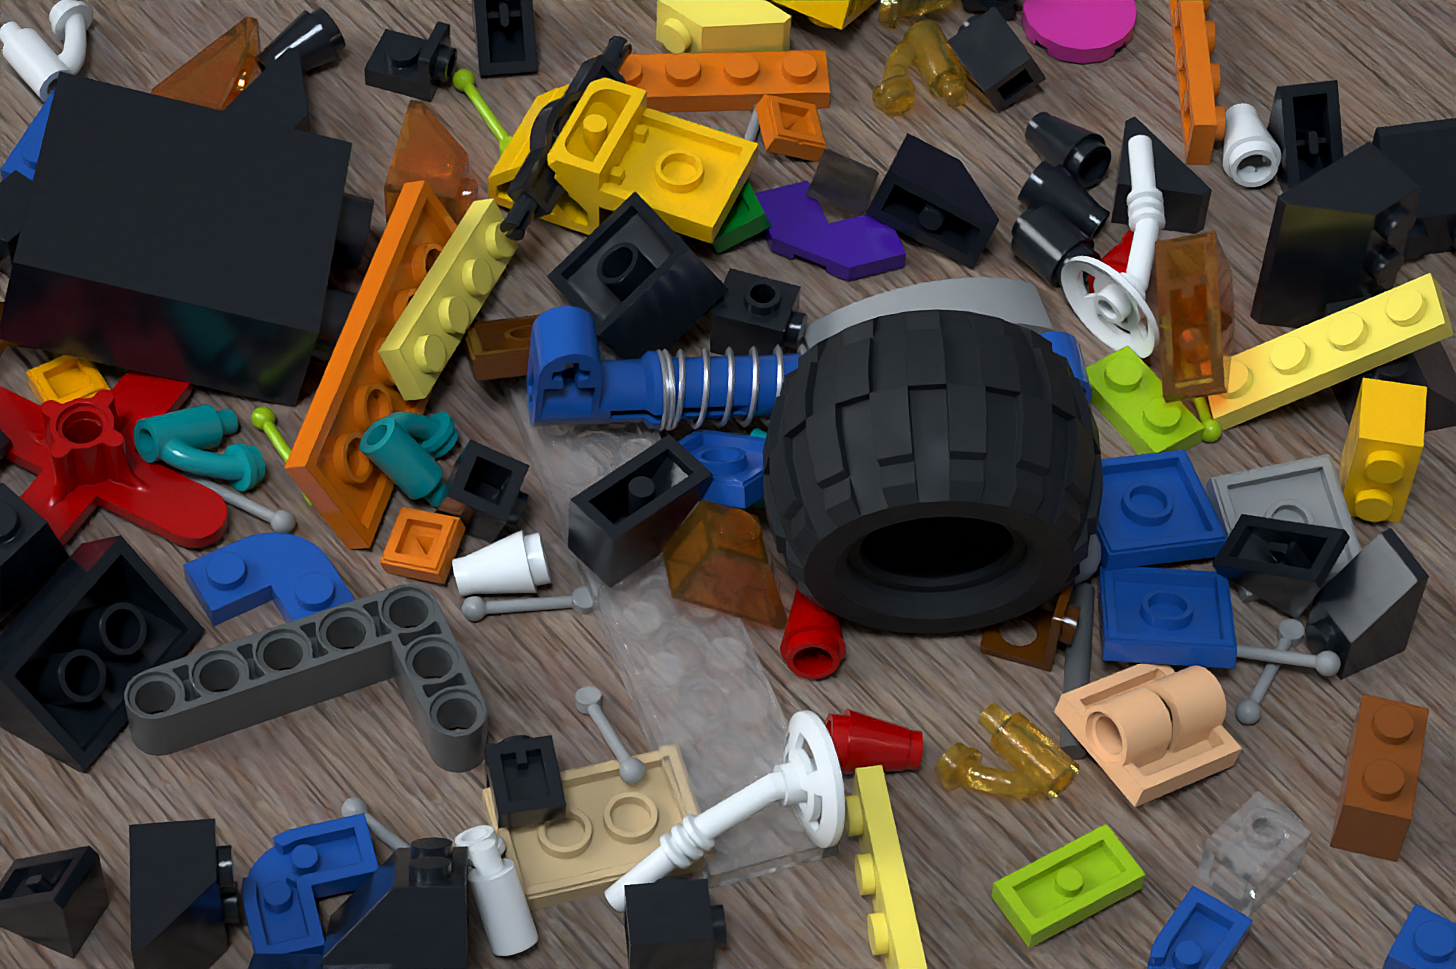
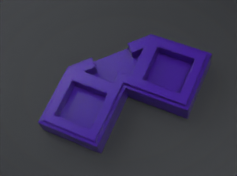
M808 180L755 193L772 226L762 231L770 250L774 253L792 260L796 256L803 257L826 266V273L846 281L905 267L906 252L894 228L867 214L828 224Z

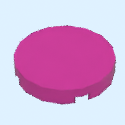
M1024 0L1021 22L1026 37L1034 45L1037 40L1041 45L1047 47L1046 54L1058 60L1080 64L1099 62L1114 56L1117 48L1123 44L1126 46L1131 41L1137 7L1134 0Z

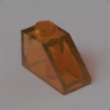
M410 100L384 186L386 226L404 183L422 180L428 183L458 226L473 201H477L478 180L469 179L468 153L422 101Z
M703 499L662 548L672 598L782 630L787 624L788 618L778 575L758 516L738 508L726 507Z

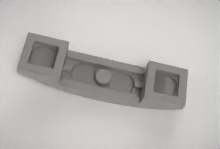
M963 277L901 287L852 303L806 326L803 343L808 351L816 343L849 326L879 316L905 311L933 309L969 311L994 316L1031 329L1039 335L1052 332L1054 329L1035 284L998 277Z

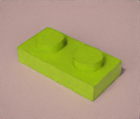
M1128 345L1086 367L1092 388L1090 402L1139 455L1183 449L1187 451L1202 442V435L1205 429L1203 424Z
M1106 823L994 882L991 897L1030 949L1142 889L1146 874Z

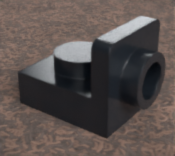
M438 21L428 40L385 29L364 68L365 85L431 102L442 81H450L457 63V49L451 47L450 24Z
M516 735L508 737L499 743L485 745V781L487 788L490 787L498 829L566 818V802L552 735L535 738L526 735Z

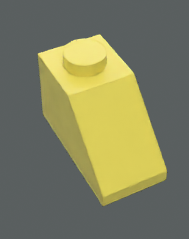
M657 0L656 40L663 43L673 53L787 51L790 47L792 16L766 0Z

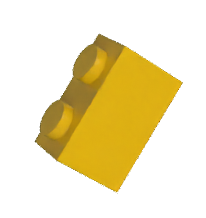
M1369 378L1362 379L1341 456L1339 483L1350 516L1359 517L1370 522H1401L1424 447L1427 387Z

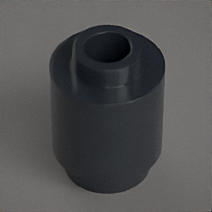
M1051 205L1026 210L1019 216L1012 227V252L1054 288L1062 287V268L1070 259L1076 256H1088L1101 260L1100 254L1094 250V241ZM1083 271L1084 285L1088 282L1089 274Z

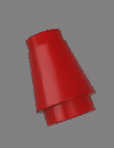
M798 587L794 591V599L780 645L781 655L787 662L788 668L794 674L806 679L827 677L838 668L839 662H841L846 653L838 616L811 602L798 591Z
M848 708L845 709L843 715L828 714L825 726L833 741L842 775L855 774V768L882 765L883 772L904 771L905 769L918 770L923 752L922 731L910 730L908 727Z

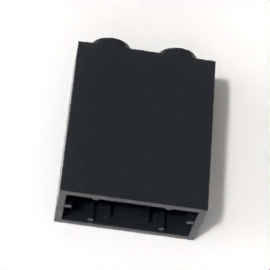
M59 71L12 263L0 320V340L295 407L310 360L329 363L357 297V293L327 286L331 265L355 271L358 270L372 219L374 199L344 192L352 143Z

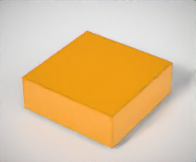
M65 354L26 371L28 385L41 405L47 400H54L64 404L76 398L92 399L98 391L103 389L110 390L91 360Z

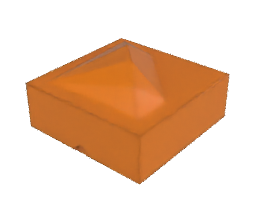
M770 94L763 95L755 108L765 151L817 162L827 148L816 105Z
M401 507L380 564L385 572L389 574L445 584L452 566V559L456 556L466 527L460 517Z

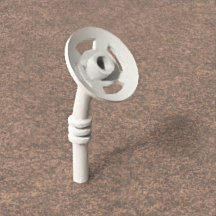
M1138 135L1128 141L1132 191L1127 196L1129 227L1134 232L1126 273H1119L1097 259L1088 256H1076L1070 259L1062 268L1061 282L1072 309L1098 339L1115 351L1128 345L1140 358H1145L1159 344L1158 326L1145 301V291L1149 285L1158 234L1165 227L1166 221L1163 195L1161 191L1156 189L1152 141L1148 136ZM1083 271L1096 278L1093 282L1095 293L1087 292L1083 281ZM1144 316L1146 317L1148 323V332L1142 321ZM1116 325H1118L1119 327H1121V328H1123V329H1125V330L1130 331V334L1127 333V332H1125V331H1123V330H1121V329L1118 328Z
M811 710L796 712L788 725L784 743V764L775 765L773 773L765 775L700 815L688 814L683 818V824L677 823L671 828V833H664L659 840L661 846L605 890V897L610 905L617 911L623 912L624 885L653 883L658 879L666 877L677 867L684 870L692 865V859L698 860L704 855V850L709 851L715 846V837L777 800L782 806L792 805L800 825L815 845L820 848L835 846L842 836L845 823L844 785L833 741L820 717ZM804 739H806L814 758L810 759L802 748ZM821 808H822L821 820H820V824H818L817 820H818V818H819V816H820Z

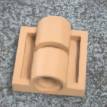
M1139 663L1062 694L1054 710L1055 714L1134 807L1234 766L1242 750L1241 746L1222 726L1226 716V699L1223 689L1216 677L1202 666L1193 665L1175 672L1167 664Z

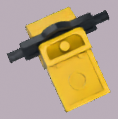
M613 36L609 39L602 55L600 54L582 63L571 84L552 89L535 98L488 177L489 199L494 198L497 205L510 209L506 218L500 224V230L502 233L508 231L505 236L515 241L522 240L532 220L538 218L590 235L636 191L674 232L712 244L757 162L758 143L647 108V91L627 85L625 78L619 73L626 59L632 53V45H625L628 40L623 37Z

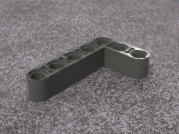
M414 584L398 585L145 670L135 675L129 681L124 692L132 741L139 750L155 756L172 754L394 678L431 759L438 767L455 773L470 771L483 762L485 759V745L488 744V720L485 700L436 598L426 588ZM405 626H417L413 628H402ZM349 646H350V647H355V648L346 649V650L340 649V648L349 647ZM281 668H292L286 671H278ZM430 676H439V677H441V678H439V679H433V680H431V679H425L426 677H430ZM220 689H230V690H228V691H226V692H220V693L214 692V691L220 690ZM159 710H164V711H165V712H163V713H161V714H155V715L150 714V713H152V712H154V711H159ZM456 727L467 728L459 732L449 731V729Z

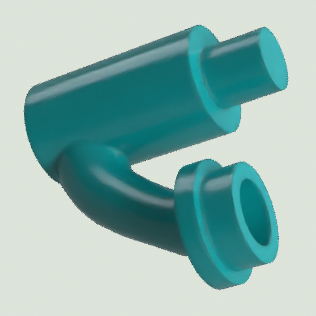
M204 404L140 419L135 424L134 443L141 458L148 463L162 460L168 465L188 473L225 479L237 491L252 489L256 483L263 480L265 475L263 456L253 445L246 446L242 443L230 445L226 448L224 455L204 451L217 447L221 443L222 436L237 431L238 420L232 409L216 411L211 405Z
M402 411L392 413L374 422L363 434L359 448L411 499L423 497L433 507H437L446 483L441 480L443 474L442 466L434 458L441 457L452 449L458 439L459 432L454 427V419L446 412H437L428 417Z

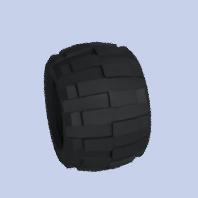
M942 309L905 311L879 316L849 326L816 343L798 358V368L785 375L780 396L776 397L762 451L764 501L766 516L777 552L784 555L788 575L798 580V591L811 602L848 621L871 628L926 634L958 632L987 627L1027 613L1063 591L1080 574L1079 563L1088 557L1090 535L1096 534L1103 495L1099 430L1079 379L1074 378L1067 358L1053 352L1051 341L1031 329L994 316L969 311Z

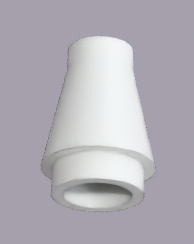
M1236 104L1225 112L1223 168L1226 174L1239 185L1245 187L1261 186L1269 182L1276 175L1281 161V150L1259 119L1257 110L1249 104Z
M520 530L465 557L452 559L454 575L461 597L473 594L537 593L536 586L551 583L548 561L540 532L524 536L523 530Z

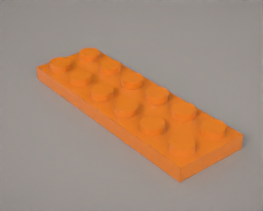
M425 180L404 183L284 467L348 550L370 548L395 486V483L360 450L359 444L363 434L374 422L392 413L404 411L423 415L434 388L433 385L425 399L404 401L378 353L413 295L458 227Z

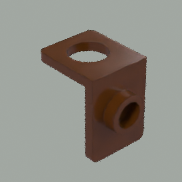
M1075 579L1067 588L1060 592L1055 612L1037 607L1013 618L1024 620L1034 627L1037 637L1032 643L1025 646H1016L1006 642L999 631L1000 626L1004 622L985 627L980 643V651L983 654L1051 672L1059 643L1072 645L1082 607L1070 604Z

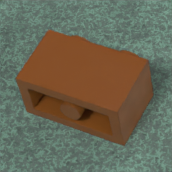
M1367 694L1362 695L1349 737L1330 847L1397 862L1412 819L1430 708Z

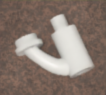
M61 0L52 8L49 14L52 31L60 40L65 41L63 51L58 56L39 34L31 28L21 29L13 21L5 23L0 28V40L4 43L2 50L4 58L43 102H46L55 89L59 71L77 75L82 68L86 57V30L93 20L92 10L86 3L77 0Z
M490 825L476 826L463 831L455 838L456 847L468 846V867H471L472 870L467 878L492 953L497 956H508L530 948L537 942L538 934L514 861L501 858V854L506 849L503 838L496 835L494 827Z

